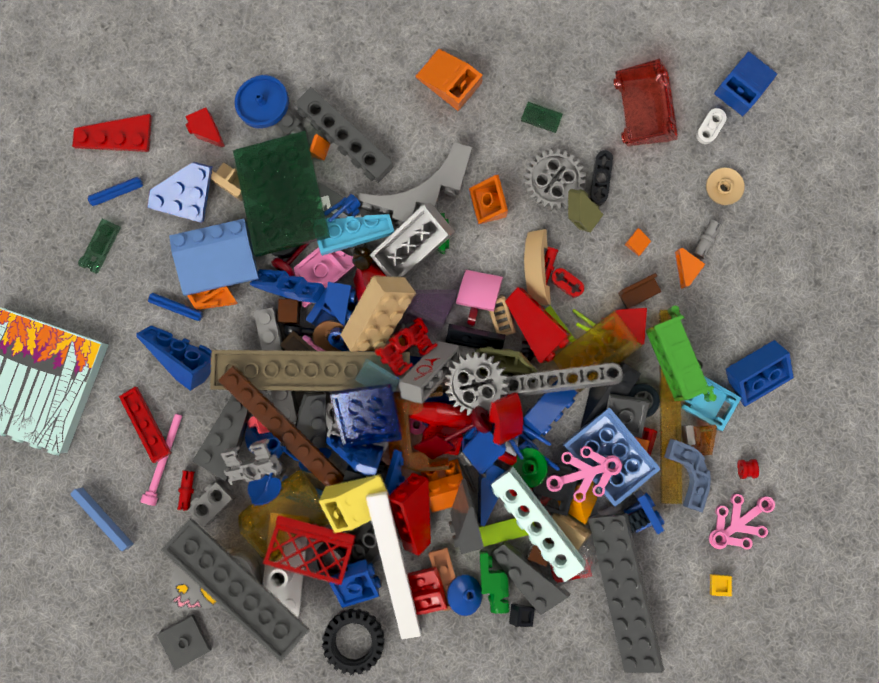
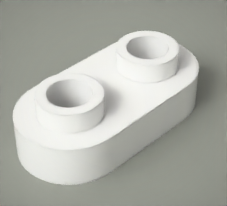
M712 109L705 117L696 133L697 140L700 143L710 144L717 137L727 118L726 113L722 109ZM712 117H716L718 122H714ZM703 133H707L708 138H705Z

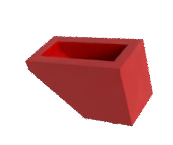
M206 107L185 116L188 121L185 125L190 134H194L197 139L221 148L225 146L213 117Z

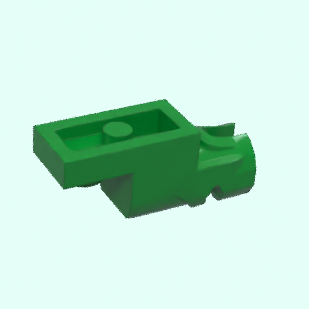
M479 551L482 594H489L487 596L490 603V611L495 614L509 613V601L503 599L509 596L508 577L504 570H489V568H492V556H488L487 551Z

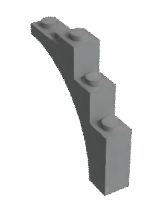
M454 142L449 156L441 168L430 179L411 190L393 195L359 193L358 200L361 203V208L370 211L373 208L379 210L381 214H393L392 221L398 227L415 213L417 206L421 207L424 204L432 203L436 208L441 190H444L445 194L451 196L460 194L472 154V147Z

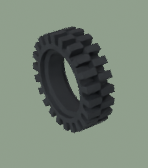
M349 609V611L344 610L339 615L337 614L329 622L324 631L322 649L325 651V658H328L327 662L330 665L333 664L336 671L340 669L342 674L349 672V675H354V673L359 675L363 674L365 670L366 672L369 671L372 666L377 664L383 652L385 638L384 631L381 628L382 625L380 622H377V618L374 615L372 617L369 612H363L362 609ZM355 623L362 625L371 635V649L362 658H346L337 649V632L347 624Z

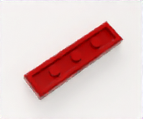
M133 387L120 395L119 398L152 463H156L170 455L171 451L139 388Z

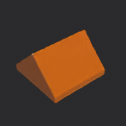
M494 175L469 188L478 224L507 217L508 209L499 175Z

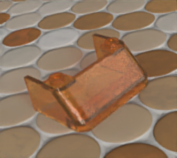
M442 385L438 386L429 397L443 396ZM387 392L384 403L386 416L391 417L388 428L390 433L388 441L390 461L394 449L402 451L404 465L401 468L415 472L448 470V457H439L432 460L423 452H412L408 415L419 413L423 408V403L402 399L400 392Z

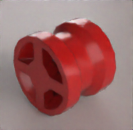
M750 459L749 461L738 460L737 469L740 479L759 477V465L756 459Z

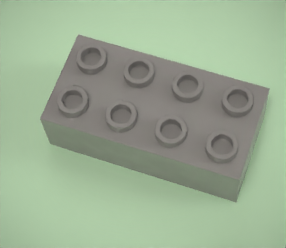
M427 203L409 217L370 256L386 276L406 278L456 232L433 204Z

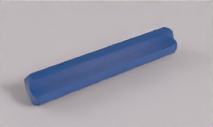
M135 177L89 195L87 198L90 205L95 206L141 188L143 183L139 177Z
M151 293L148 298L149 303L196 321H201L203 317V312L155 293Z

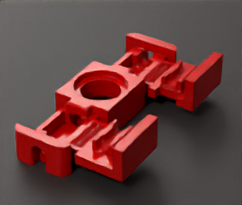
M421 318L414 319L415 323L409 328H403L388 339L389 343L386 346L375 349L376 355L381 356V363H389L388 365L395 376L402 375L413 366L412 363L404 362L403 355L400 353H403L414 344V346L417 345L420 356H423L437 346V343L432 344L425 334L428 333V328ZM399 336L405 338L404 346L399 343Z

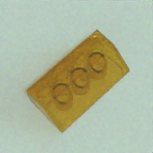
M613 311L559 352L553 360L560 370L609 363L619 364L642 347V344L619 315ZM590 373L588 380L595 381L598 378V373ZM571 375L568 380L569 383L577 382L578 375ZM583 388V389H575V390L581 392V391L584 390L585 388Z

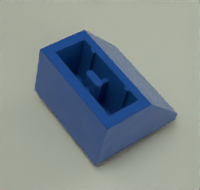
M328 282L325 302L343 326H346L358 304L356 290L351 285Z
M492 423V430L490 432L481 433L476 427H473L462 439V452L481 474L491 468L497 458L506 451L505 443L501 445L493 443L494 423Z

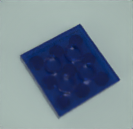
M391 383L331 391L330 397L343 447L402 440V432Z

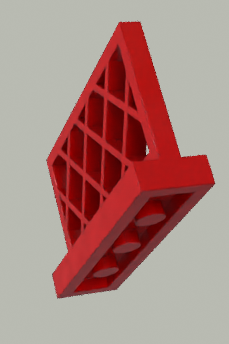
M278 515L263 564L342 585L350 554L355 543V535L343 532L335 533L332 529ZM279 531L287 532L290 539L279 544L277 540ZM301 536L306 537L309 545L299 550L294 540ZM293 542L297 551L286 557L282 547ZM319 542L326 543L329 549L318 555L314 545ZM312 547L316 557L305 562L301 552ZM338 547L347 548L346 555L337 560L333 550ZM280 549L284 559L277 563L269 561L271 554ZM331 552L336 562L324 567L320 558ZM299 554L304 564L297 568L291 567L288 560ZM318 559L323 569L317 573L310 572L307 565ZM338 565L341 571L339 579L330 577L327 570Z

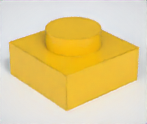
M710 574V595L732 596V576Z

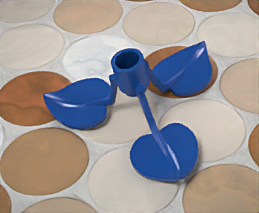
M247 425L245 442L250 452L249 447L254 442L269 439L266 446L271 456L276 455L278 459L285 452L295 461H299L285 446H281L280 441L271 432L259 434L257 427L249 429ZM319 449L328 459L332 454L330 449ZM299 461V467H300V469H301L302 471H304V472L311 473V472ZM269 473V476L265 475L262 479L250 481L248 484V494L252 504L264 505L273 501L281 491V480L272 477L273 473Z

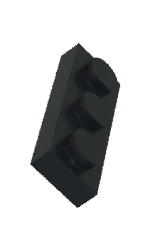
M449 324L446 342L477 349L492 347L503 350L506 335Z

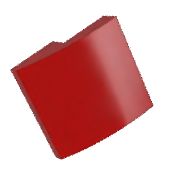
M514 392L491 403L489 421L495 424L493 443L501 445L522 434L523 412L518 393Z
M437 567L407 573L417 615L447 609L446 596Z

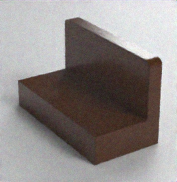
M656 273L618 292L626 309L661 293L655 280L657 277Z

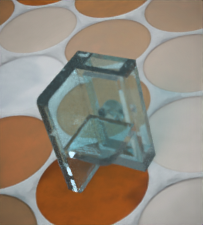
M367 358L356 377L357 382L387 400L391 398L401 380Z

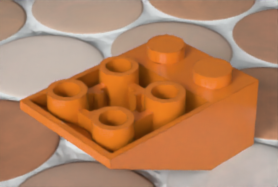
M438 49L415 77L459 111L482 84L483 75L468 63Z

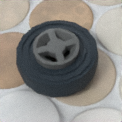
M636 384L627 395L629 397L649 399L650 403L646 418L655 414L659 408V395L650 385Z

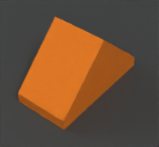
M681 248L675 252L680 286L681 289H685L691 285L705 264L687 250Z

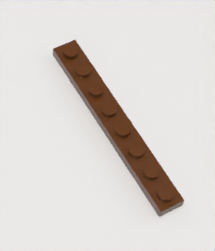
M234 365L218 380L325 486L339 484L343 481L344 474Z

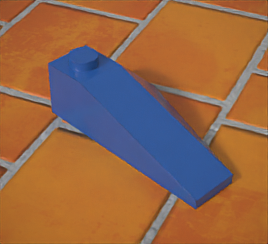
M149 326L136 333V337L175 380L191 391L204 383L210 375L211 350L206 346L200 345L199 348L189 344L190 340L185 338L182 341L173 338L172 333L154 326Z

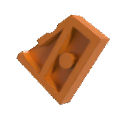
M228 286L187 295L196 310L237 304Z

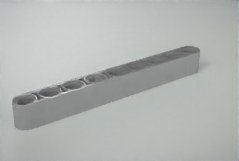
M609 363L517 375L504 379V382L510 383L504 389L509 391L507 395L515 392L518 393V396L615 385L622 381L623 372L619 365ZM611 370L619 371L616 378L608 377V373ZM592 372L598 373V378L595 381L588 380V376ZM571 375H578V380L572 384L568 381ZM557 377L558 383L555 386H550V379ZM488 379L478 383L475 381L470 385L461 386V389H467L472 386L479 387L484 383L493 382L494 380ZM538 380V386L533 389L530 388V382ZM514 382H518V389L511 391V385ZM485 387L486 394L493 396L492 389ZM467 391V398L469 400H474L473 393ZM447 393L449 398L452 396V393Z

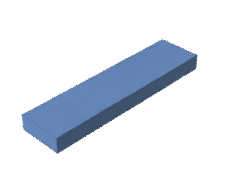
M77 488L70 493L75 501L121 551H125L134 545L84 488Z

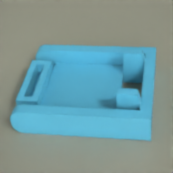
M705 377L708 386H714L713 392L717 397L716 400L706 402L704 394L685 400L690 406L682 404L681 409L717 430L723 431L741 397ZM724 401L731 405L723 419L716 417Z

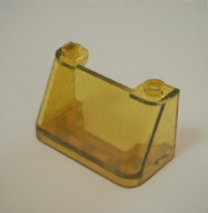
M302 470L293 473L281 482V491L273 501L264 505L251 504L238 516L239 532L263 559H265L278 515L310 524L315 523L317 526L329 524L319 503L321 496ZM279 531L277 536L279 544L290 539L287 532ZM280 549L271 554L269 561L277 562L282 558L283 555Z

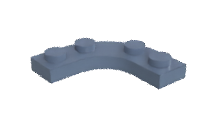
M670 439L664 458L685 466L690 479L683 506L703 513L711 482L710 470H707L704 462L705 458L696 448Z

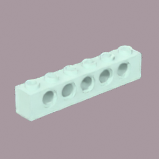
M512 466L494 479L491 484L493 493L503 500L506 510L509 513H513L519 527L525 529L529 534L528 537L531 543L537 545L541 550L542 557L552 564L555 574L566 582L583 571L586 561ZM508 490H515L517 496H511L508 493ZM525 505L530 511L524 512L520 506ZM532 522H539L542 527L536 528ZM545 538H551L554 543H547ZM563 554L567 559L561 560L557 555Z

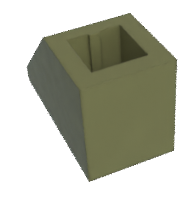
M570 189L568 191V219L579 230L591 233L604 214L599 210V205L588 198L587 192L582 189Z

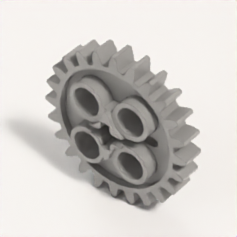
M550 149L548 155L542 151L541 157L536 155L535 161L531 160L529 163L531 167L526 168V171L529 173L524 175V179L528 180L524 183V186L529 187L526 193H532L530 200L536 198V205L540 202L543 203L542 209L546 205H549L550 211H552L554 206L559 211L561 205L566 209L568 207V191L570 189L584 190L580 187L586 183V181L581 180L586 174L580 173L584 167H577L579 160L573 161L574 155L568 158L567 151L563 155L560 154V149L557 150L556 154H553L552 149ZM555 164L557 170L549 169L548 165ZM562 167H565V170L560 174L558 180L555 181L554 184L551 186L550 190L547 193H545L544 190L550 185L551 180L556 177V175ZM570 175L572 177V181H565L563 176ZM537 179H544L546 181V184H538ZM552 190H559L561 196H554Z
M475 352L474 357L471 353H467V359L463 355L460 356V362L455 360L453 362L455 367L451 366L448 368L452 374L445 376L450 379V381L445 383V385L450 386L446 393H452L449 401L455 399L454 407L460 405V412L467 409V415H470L472 409L476 406H481L486 412L487 409L490 412L491 403L503 398L502 395L509 393V391L504 389V387L510 385V383L504 382V379L509 377L502 374L505 367L499 369L500 361L494 363V356L487 359V353H483L481 357L479 352ZM481 367L487 369V377L480 374ZM462 372L468 374L469 380L467 382L462 379ZM488 379L494 380L493 382L484 383L479 387L472 386L467 389H461V386L470 385L475 381L478 383ZM485 387H490L493 390V396L486 394ZM467 391L474 394V400L467 398Z

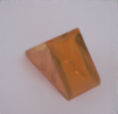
M694 426L696 444L691 446L696 448L703 456L712 455L717 426Z

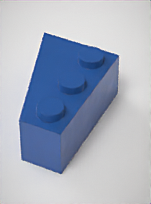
M558 379L551 386H555L558 383ZM575 390L544 393L523 416V425L537 434L545 436L552 428L550 424L553 421L557 422L563 416L561 411L565 407L568 409L575 402L573 398L577 392ZM523 432V434L526 435L531 441L535 439V437L529 434L528 432Z

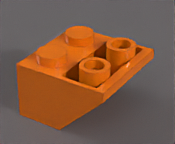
M458 459L421 469L422 476L428 478L429 503L432 513L453 506L461 480H463Z

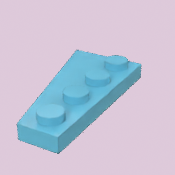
M389 214L366 215L356 218L348 216L346 218H335L332 222L328 221L329 218L318 220V218L311 219L322 256L384 238L394 232Z

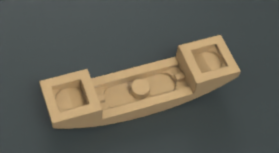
M546 229L528 232L524 252L527 291L541 306L551 305L550 286L546 285L544 249H547Z

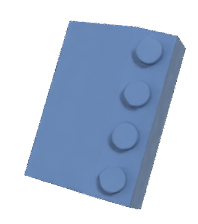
M245 219L169 235L171 252L184 296L259 279L251 231Z
M610 407L562 443L573 457L592 467L600 465V463L591 458L582 457L580 449L583 446H589L592 451L603 457L613 455L621 460V471L617 475L610 477L603 494L614 507L661 470ZM585 448L583 455L587 456L590 454V450ZM614 462L608 463V468L613 469L615 467ZM603 473L595 475L592 480L594 484L599 483Z

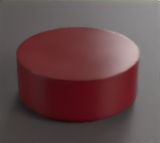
M471 307L468 325L475 326L478 308Z

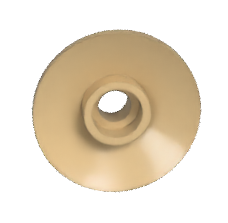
M731 168L717 169L707 179V193L717 204L731 205L737 202L744 193L745 185L743 178L737 171ZM724 185L726 187V191H722L720 186Z

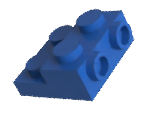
M366 559L347 565L348 571L345 572L342 585L329 582L342 608L380 597L379 576L374 577V566L372 563L368 564ZM340 573L330 577L339 579Z

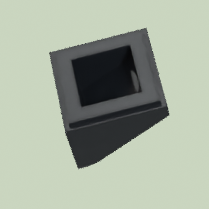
M511 604L509 624L516 627H533L535 608L533 606Z

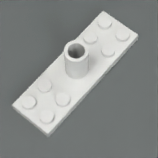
M272 512L267 550L278 515L310 523V516ZM279 531L277 536L279 544L290 539L287 532ZM301 536L294 540L299 550L307 546L308 540L306 537ZM293 542L282 547L286 557L297 551ZM280 549L271 554L269 561L277 563L284 559ZM307 550L301 552V555L303 556L305 561ZM299 554L288 560L291 567L297 568L304 564ZM265 565L263 586L299 618L304 575ZM278 572L284 575L285 580L278 576Z

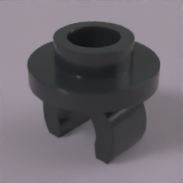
M522 341V350L519 352L530 361L535 355L532 349H530L528 342Z

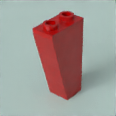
M517 287L505 300L537 360L540 363H550L556 357L555 352L559 348L563 349L570 342L568 338L571 334L523 288Z
M412 473L388 498L404 550L420 556L431 544L429 481L426 477Z

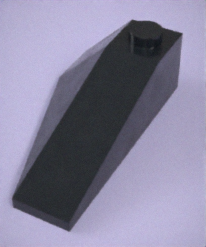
M604 354L598 365L609 363L619 365L623 372V379L615 385L591 387L589 389L580 429L606 410L609 394L627 396L641 373L627 364ZM611 370L608 373V377L616 378L619 371ZM597 372L593 373L592 381L598 378Z

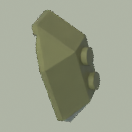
M485 347L479 348L472 353L473 357L475 352H479L480 357L483 353H487V359L494 356L493 362L500 361L499 369L505 367L502 374L509 377L537 373L534 366L519 351ZM481 367L480 374L487 377V369ZM462 372L461 374L463 376H468V374L465 372Z

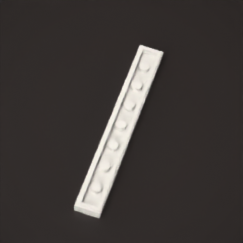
M387 491L368 494L366 499L401 639L421 636V630Z

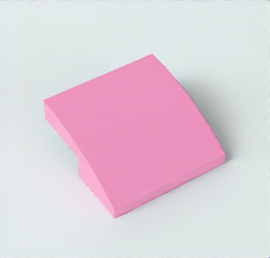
M466 270L456 303L494 312L503 277Z

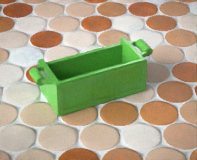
M674 305L668 309V314L671 316L670 320L646 330L675 401H684L704 394L706 402L715 401L717 397L713 392L714 386H708L681 323L684 315H681L679 307Z

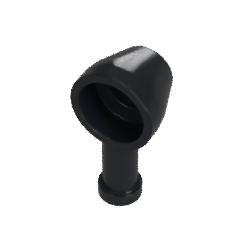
M284 324L285 338L291 331H294L299 336H313V328Z

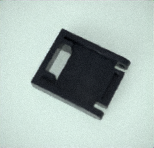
M553 462L560 470L557 471L548 465L544 481L534 487L532 492L539 501L541 496L561 501L559 508L541 504L547 511L567 517L577 481L563 484L562 488L556 492L549 490L546 485V480L549 476L558 475L561 477L572 472L571 467ZM552 479L550 484L552 486H556L558 484V481L556 479Z

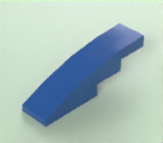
M259 269V279L253 280L250 283L251 286L266 292L310 303H317L325 290L322 283L307 282L304 277L289 276L286 271Z

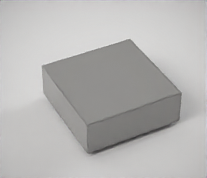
M681 426L683 443L695 445L694 426Z

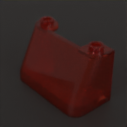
M661 59L615 71L614 86L622 94L626 128L621 133L623 143L627 146H637L678 140L668 70Z

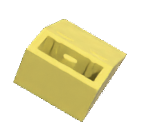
M379 474L326 486L319 503L335 533L348 531L372 520L366 496L368 494L385 492L387 489Z

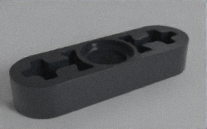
M607 150L600 151L594 163L590 200L598 205L605 203L609 193L613 155ZM602 156H606V159L609 160L606 161L604 168H601L602 160L600 158ZM603 173L606 176V181L603 183L598 182L596 175ZM599 187H602L601 195L604 197L597 200V197L594 195L597 194Z

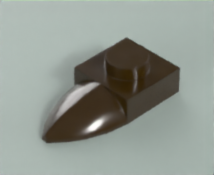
M355 247L352 263L359 270L370 268L372 263L370 254L372 252L364 247Z

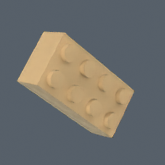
M372 277L341 333L342 339L351 352L375 351V349L385 346L416 294L405 277Z

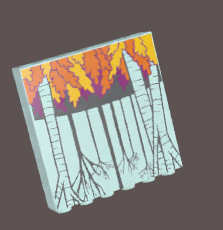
M0 307V436L9 435L12 436L13 441L20 443L24 441L29 442V446L36 449L46 448L48 449L47 452L59 456L60 453H67L108 344Z

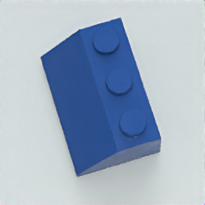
M775 340L725 369L728 381L737 396L741 397L740 401L744 407L794 378L790 353Z

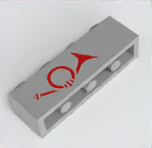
M438 341L437 346L422 357L399 381L401 398L422 404L446 378L445 376L451 373L448 368L451 366L455 367L453 362L455 360L460 362L459 346Z

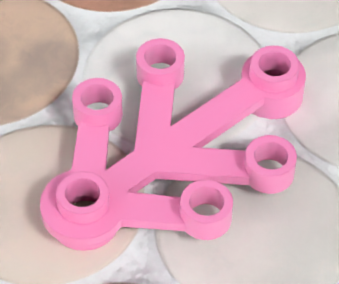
M583 446L580 449L581 456L591 458L600 463V465L592 467L566 451L561 455L563 463L571 464L581 470L561 477L551 475L547 478L546 485L549 490L556 492L562 488L563 484L583 479L579 489L574 491L573 494L576 502H583L595 475L603 473L599 483L592 487L593 494L600 497L605 493L604 488L610 477L617 475L621 471V460L613 455L603 457L592 451L589 446ZM585 448L590 450V454L587 456L583 455ZM569 454L571 459L564 461V455ZM609 462L615 463L613 469L608 468ZM552 479H556L558 481V484L556 486H552L550 484ZM601 487L602 492L599 494L595 493V488ZM582 493V499H577L576 494Z
M733 494L730 499L733 504L731 522L726 529H724L725 517L729 513L728 508L719 505L715 509L717 515L716 529L710 533L709 543L716 549H723L727 545L740 546L743 549H750L753 543L750 538L742 537L738 539L730 537L735 532L754 534L761 538L766 537L768 534L765 526L758 525L754 527L745 524L761 512L769 513L775 508L774 500L770 497L762 496L757 500L755 507L740 517L744 498L740 494ZM736 496H739L740 498L739 503H735L734 501ZM764 500L767 502V506L765 508L762 507V502ZM720 508H724L725 513L723 515L719 514ZM760 528L764 529V533L762 535H759L758 530ZM718 535L721 536L720 542H716L715 540L716 536ZM744 540H748L749 542L748 546L746 547L743 546Z

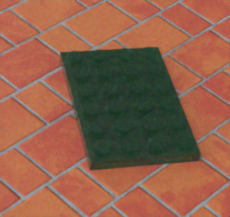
M306 131L233 150L253 251L256 257L330 238Z

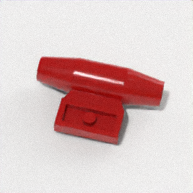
M411 402L409 406V418L429 424L424 430L422 441L434 434L444 438L472 422L471 414L467 415V409L460 412V405L454 407V404L440 402H423L422 404ZM462 434L449 440L450 443L455 445V448L444 454H459L463 439Z

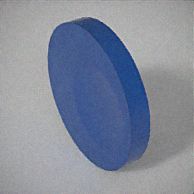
M268 75L250 78L241 85L235 96L237 114L244 123L254 128H267L275 125L285 116L289 107V95L284 85L278 79Z

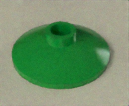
M524 448L520 450L524 457L523 460L517 455V462L513 467L528 487L533 488L544 481L548 470L547 461L540 451L534 448ZM532 464L534 465L533 471L530 469Z

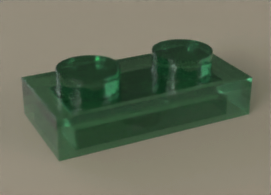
M527 102L521 121L556 133L563 114Z

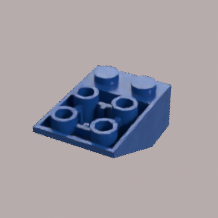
M748 51L713 94L741 116H744L771 84L777 73Z

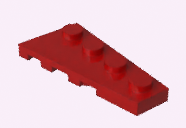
M146 114L74 128L72 147L79 149L149 152L152 116Z

